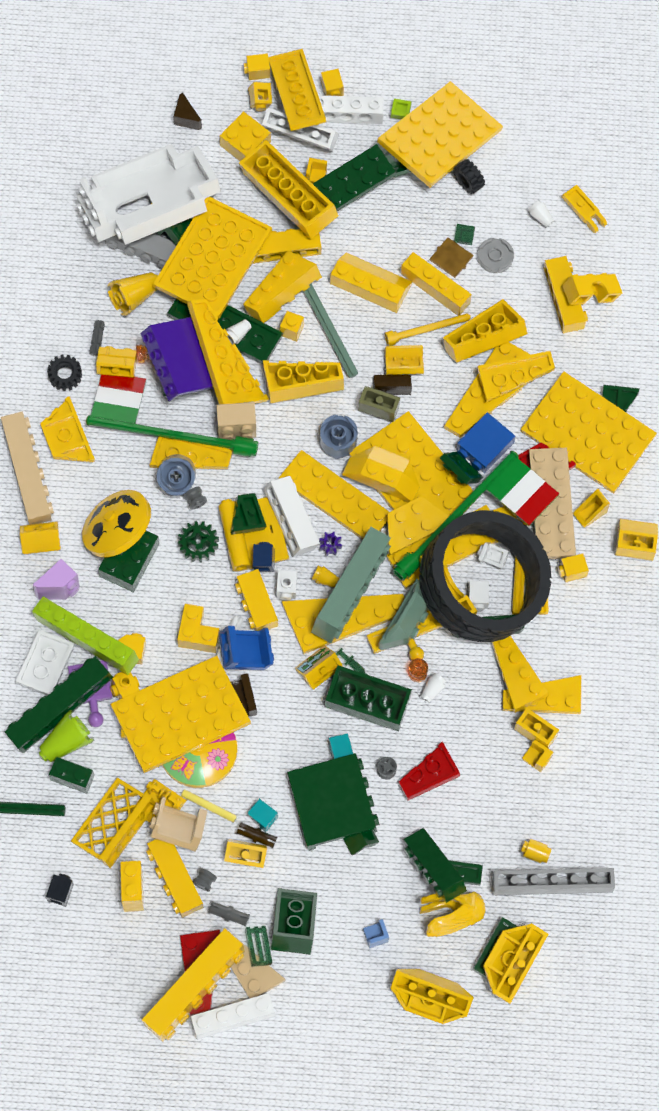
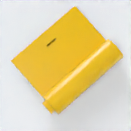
M268 497L257 499L267 526L261 531L231 535L235 501L226 499L221 501V504L218 506L232 570L235 572L253 569V544H259V542L273 544L275 563L289 560L284 534Z

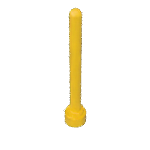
M467 313L398 333L392 330L384 332L387 346H393L404 338L469 321L471 315Z

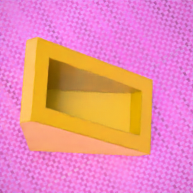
M596 489L573 514L585 528L608 512L610 503L602 492Z

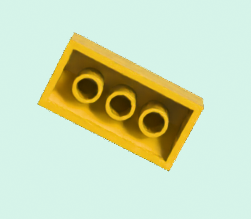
M347 252L338 259L330 274L331 285L395 313L398 312L413 283L406 278Z

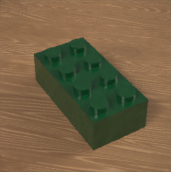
M337 665L325 699V707L399 732L411 698L412 689Z

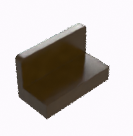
M374 375V389L391 395H411V375Z
M242 674L240 680L231 681V684L248 717L256 716L257 708L249 674Z

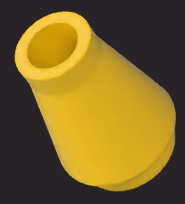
M319 565L312 577L315 583L334 588L340 579L325 566L321 567Z

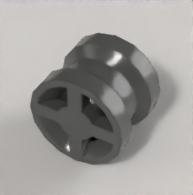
M199 486L188 490L184 494V498L189 501V507L192 510L200 508L207 502V498L202 495V489Z
M383 757L378 762L377 774L385 780L393 778L396 774L397 764L393 758Z
M200 868L198 871L199 875L192 882L198 888L209 892L212 882H215L217 877L210 871Z

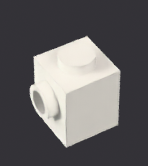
M278 570L277 598L283 601L296 599L297 571Z

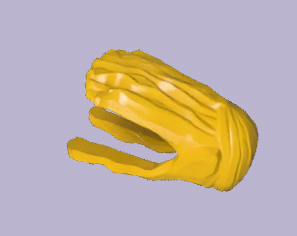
M476 892L461 894L447 903L442 897L438 898L436 894L424 896L420 900L421 904L430 903L420 908V914L442 908L454 910V912L431 920L427 925L426 935L428 937L452 934L470 925H474L484 918L486 912L484 900Z

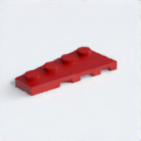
M220 930L180 935L185 971L220 934ZM213 992L210 995L207 993L202 998L203 1003L198 1009L195 1010L193 1008L190 1016L211 1010Z

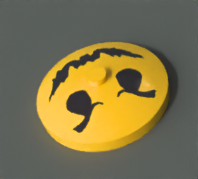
M135 490L118 491L103 499L90 512L84 523L82 540L85 547L98 557H112L132 547L142 537L149 525L151 506L148 500Z

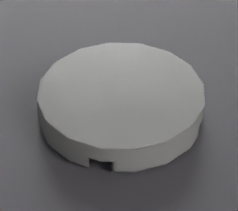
M489 238L479 246L477 253L478 263L487 272L502 273L512 265L514 259L513 248L504 239Z

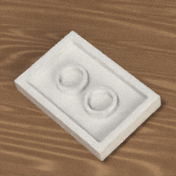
M38 630L18 674L16 684L48 696L59 683L75 643Z

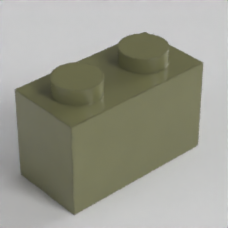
M364 386L358 403V411L393 422L400 407L401 397Z

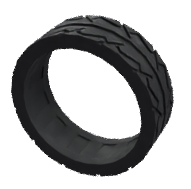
M478 510L463 514L450 522L429 543L422 556L419 580L424 602L427 603L426 606L433 617L444 628H447L448 631L460 638L477 642L503 640L518 632L533 620L542 610L549 597L550 578H552L551 565L547 553L543 549L544 546L534 532L511 515L489 510ZM466 534L486 535L498 540L510 549L521 564L526 578L525 602L517 616L501 620L483 618L471 613L454 598L448 588L443 567L445 550L451 539Z

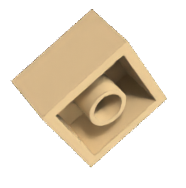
M255 402L217 405L219 438L228 440L235 439L236 436L256 438Z

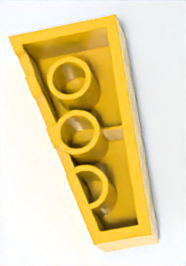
M288 250L243 303L248 315L265 323L281 310V306L292 302L295 299V295L302 290H307L310 287L309 284L314 280L318 281L322 278L317 264Z

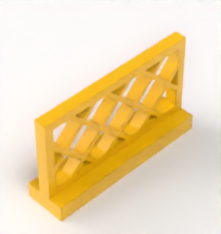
M117 777L71 842L111 869L151 814L156 802L151 796L143 794ZM118 786H123L125 794L115 796V790ZM139 796L141 798L138 804L130 806L129 797ZM126 798L127 807L117 809L116 801ZM113 802L114 810L104 812V805ZM128 811L127 819L119 822L118 813ZM114 814L115 823L105 825L104 817ZM101 818L102 826L92 828L91 823L93 820ZM116 827L117 833L107 838L106 829ZM103 830L104 839L94 841L93 832ZM89 834L90 842L83 844L79 842L82 835ZM104 843L105 849L99 855L95 852L94 845Z

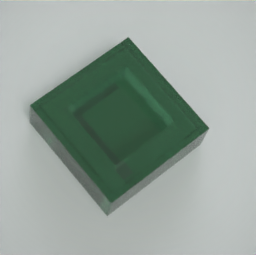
M457 224L454 242L472 246L475 226Z

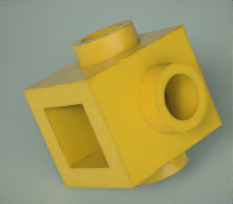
M120 672L112 678L110 690L114 697L117 696L118 700L140 691V685L137 677L132 676L131 672L129 675Z

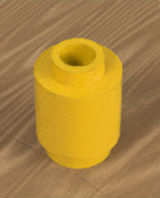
M531 838L529 841H524L521 852L524 853L523 857L538 863H547L552 850L547 844Z

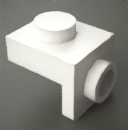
M485 542L479 548L478 555L480 557L478 560L503 569L510 550L490 542Z

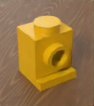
M253 82L248 87L250 108H255L258 112L268 109L272 104L271 83Z

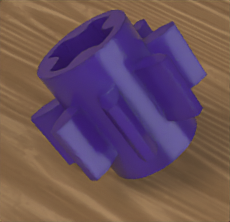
M334 531L332 534L325 532L324 539L319 538L320 544H323L319 550H324L326 556L332 553L336 555L337 549H342V544L339 543L341 542V537H337Z

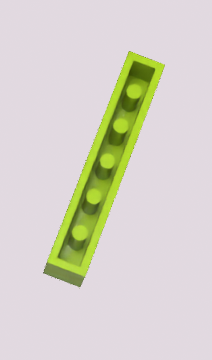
M44 596L32 610L38 622L129 675L139 661L133 649Z

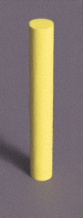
M185 789L182 792V797L233 823L235 822L237 815Z

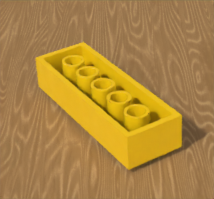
M267 140L239 162L243 174L310 239L339 216L334 204Z
M224 929L142 1019L145 1027L162 1042L165 1039H171L176 1033L174 1029L179 1024L183 1025L190 1016L188 1014L193 1008L195 1010L198 1009L203 1003L202 998L207 993L210 995L216 989V983L219 979H225L231 972L229 968L234 963L238 964L245 955L243 953L245 950L243 944L228 930Z

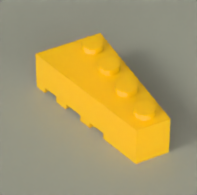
M502 299L444 336L443 342L446 353L457 363L528 333L525 319Z
M263 360V372L270 403L344 390V377L340 362H315V364L305 363V361H298V363L279 361V363L269 362V360Z

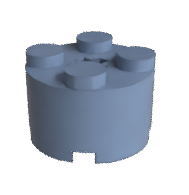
M332 415L323 421L320 428V446L327 455L334 459H340L348 456L357 446V426L350 417Z
M173 454L164 458L157 471L159 486L166 493L175 496L182 495L190 490L196 477V469L192 460L180 454ZM174 471H178V474H181L179 478H175V475H172Z

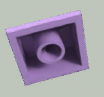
M60 559L33 584L35 595L39 600L43 596L49 600H66L69 596L73 597L79 591L80 585L77 573Z

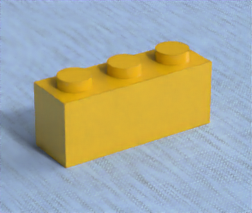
M259 569L237 576V583L234 585L237 594H241L243 597L241 604L244 612L248 611L250 617L247 619L250 628L260 631L263 628L272 629L278 627V619Z

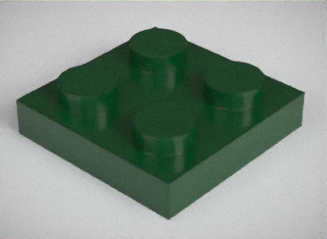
M447 452L440 457L444 462L443 466L447 470L453 471L457 475V480L462 484L479 483L484 478L457 452Z

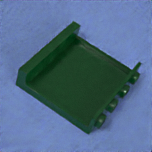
M356 753L287 772L309 851L316 849V846L372 830L375 833L377 832L376 826L380 825L377 814L372 813L371 807H374L372 795H367L366 789L369 788L367 777H362L361 770H364L362 758L357 759Z

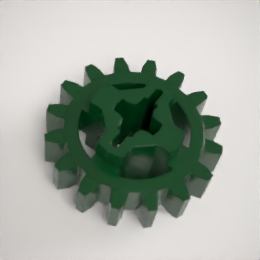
M195 521L193 526L187 523L188 528L182 527L181 531L183 534H178V539L180 540L178 541V547H181L180 553H185L186 559L192 557V562L196 558L199 559V562H202L204 557L209 560V554L214 556V549L219 548L217 544L219 537L216 536L217 531L212 530L211 524L206 527L205 521H202L201 525H198V522Z

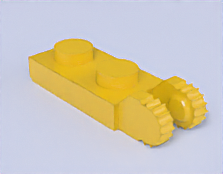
M578 185L562 194L564 201L587 224L593 233L599 230L592 218L595 217L597 222L603 227L607 225V221L600 213V210Z

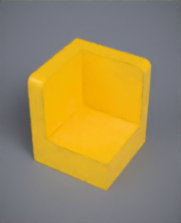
M309 157L306 178L313 184L327 174L326 160Z
M534 739L522 760L539 772H542L554 752Z

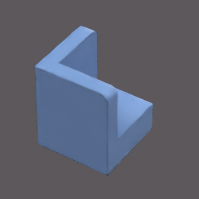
M383 919L379 920L377 924L363 928L369 949L389 942V935Z

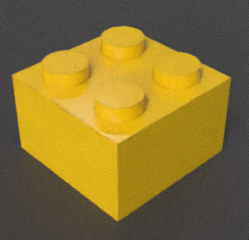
M243 111L220 135V146L237 160L241 161L265 140L271 143V132Z

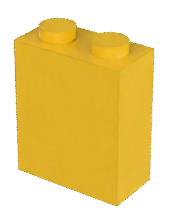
M141 861L120 862L121 899L124 912L144 911Z

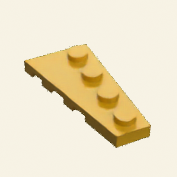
M581 675L542 682L549 693L548 697L526 707L537 713L581 714ZM507 689L503 690L502 711H514ZM524 708V709H522V710H520V711H518V712H524V711L526 710V708Z

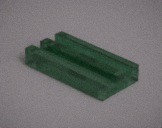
M254 926V928L246 927L245 934L251 966L271 965L272 957L266 926L258 928V926ZM259 933H261L266 961H264ZM252 934L255 935L259 961H256Z

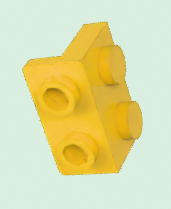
M386 346V375L424 374L423 346Z

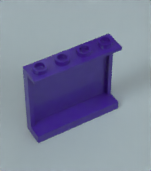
M191 317L153 324L141 332L143 342L146 345L168 401L173 400L177 396L214 388Z

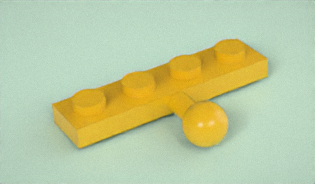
M429 610L427 611L429 614L424 623L420 622L418 626L419 632L416 637L443 627ZM388 627L366 636L374 654L384 651L378 648L379 642ZM411 638L408 643L410 648L409 657L412 661L419 662L424 658V651L422 648L417 647L415 640Z

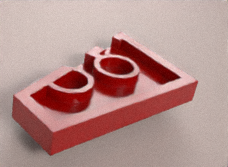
M443 741L418 766H415L399 781V786L407 801L460 777V772Z

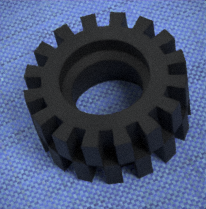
M464 159L454 167L453 174L456 176V180L459 181V185H462L467 193L474 194L485 185L484 176L481 175L482 172L477 169L476 165L474 166L472 161Z
M64 354L60 355L61 358L58 359L56 356L54 357L55 361H50L47 371L52 386H56L57 390L62 388L63 391H66V388H69L70 391L72 386L76 388L78 386L77 383L81 382L82 370L79 361H76L75 357L71 358L70 355L64 357ZM68 367L72 370V374L68 378H60L58 376L59 369Z

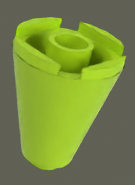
M69 710L40 745L41 751L39 754L45 762L47 760L53 762L56 757H64L95 741L93 737L91 739L88 737L90 731L79 717L73 718L71 716L72 710Z

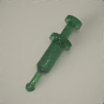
M343 648L336 653L337 656L340 655L347 661L344 665H349L355 671L367 674L365 669L353 659V655L349 657L343 652Z

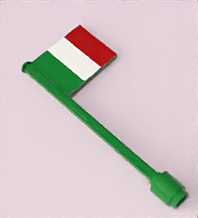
M101 374L91 415H88L86 418L88 426L94 425L225 447L233 450L234 455L246 457L257 455L259 441H254L253 438L236 436L235 439L228 440L136 424L146 378Z
M510 451V454L415 553L407 552L395 564L393 572L402 581L406 578L409 579L420 567V556L424 554L429 543L450 522L462 516L485 491L489 492L527 526H530L560 493L519 460V456L515 451Z

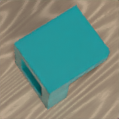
M348 733L329 738V747L333 759L353 754Z
M260 798L248 812V815L259 823L260 828L264 832H267L278 819V812Z

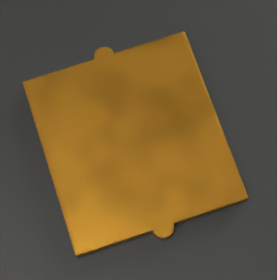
M447 237L442 245L437 247L430 261L456 278L463 269H466V265L474 255Z

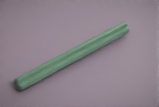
M311 283L309 284L310 287L303 292L347 376L353 378L358 375V371Z

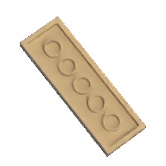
M567 448L529 449L530 469L560 493L534 521L535 534L544 546L543 549L546 551L548 559L575 556L576 548Z

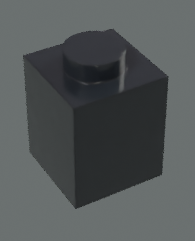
M53 874L46 895L48 902L64 907L67 906L74 886L70 876Z

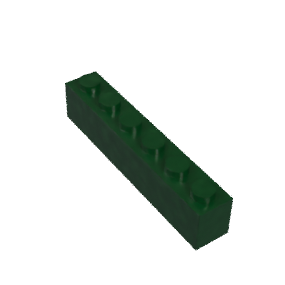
M96 656L87 659L78 671L75 670L70 673L66 681L57 684L48 696L40 698L36 706L26 710L18 721L9 724L5 731L6 735L22 753H25L56 727L69 710L74 712L114 677Z

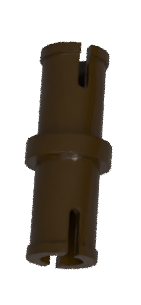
M243 822L240 823L239 827L246 831L238 829L236 834L252 839L254 843L259 842L272 849L274 848L275 843L268 841V839L276 842L277 836L261 831L262 828L258 827L256 829Z

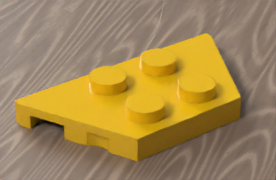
M68 396L58 408L56 407L51 412L49 417H46L40 423L52 457L57 460L95 462L71 398Z
M422 496L387 514L388 536L391 537L389 541L391 547L388 554L391 556L433 534L449 515Z

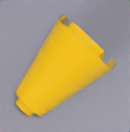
M149 272L109 282L107 287L110 286L111 290L108 291V295L116 310L120 309L123 312L121 313L123 316L130 314L158 290L153 287V283L158 275Z

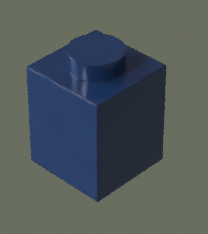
M269 542L253 544L254 570L274 572L275 549L273 544Z

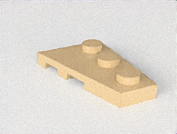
M244 944V958L238 964L234 963L230 967L249 999L263 995L286 981L285 978Z

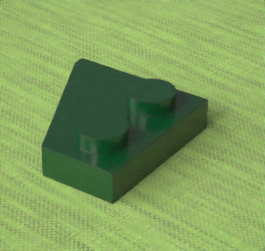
M603 385L602 397L627 412L638 396L640 388Z
M256 494L238 495L235 499L231 535L264 530L267 526Z

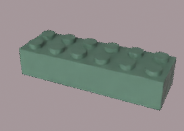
M370 527L317 616L311 633L329 643H332L334 638L338 639L345 624L348 623L354 609L357 608L361 601L362 595L365 594L372 578L374 579L381 563L384 562L391 547L389 545L391 537Z

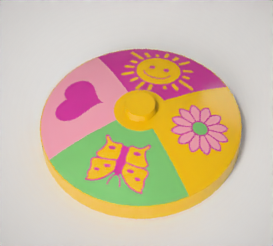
M234 732L162 766L173 780L187 787L204 788L217 784L230 773L236 762V736Z

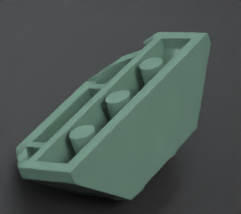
M415 580L381 638L378 649L385 650L408 644L411 638H416L420 622L424 623L429 614L427 612V603L424 602L420 590V580Z

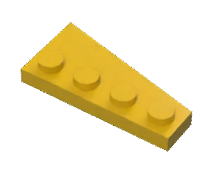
M551 351L479 365L477 370L486 403L554 371L555 365Z
M158 436L150 468H159L164 458L173 454H180L190 458L195 469L228 470L233 450Z
M511 636L491 643L507 687L509 698L513 704L514 713L548 697V691Z

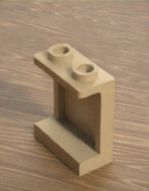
M162 797L160 802H156L152 814H155V817H152L149 828L152 829L150 837L196 852L202 839L207 810L200 808L197 816L165 806L166 798Z

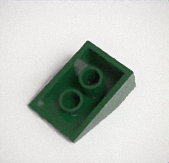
M278 888L271 950L311 955L317 893Z

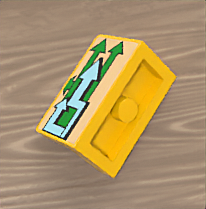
M323 646L295 667V670L304 677L309 687L314 690L335 674L337 665L342 667L343 665L334 651Z

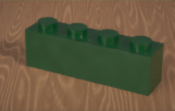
M424 827L403 839L406 846L404 848L405 854L409 859L413 858V863L419 872L423 871L424 879L429 885L432 883L434 886L433 890L438 898L442 897L447 903L467 891L463 878Z

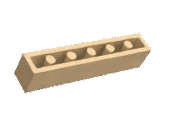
M23 411L2 416L1 421L29 525L52 521L51 514L54 511L52 503H47L46 497L49 496L47 485L43 486L41 481L45 477L42 468L38 469L37 462H40L38 451H33L32 445H36L33 434L28 433V428H31L29 418H24Z

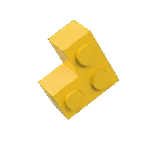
M184 605L177 639L178 647L216 653L220 630L216 627L202 625L204 619L203 606Z

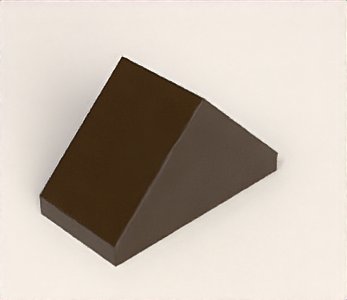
M182 92L179 94L173 116L174 125L195 130L202 129L201 118Z

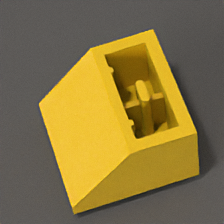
M620 519L615 555L653 561L657 548L658 524Z

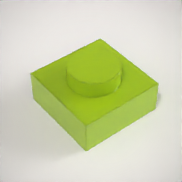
M394 99L391 118L403 119L408 115L412 101Z

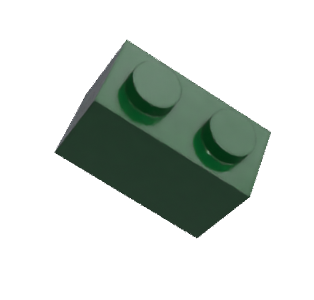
M56 757L49 777L55 783L87 794L94 779V772L92 769Z

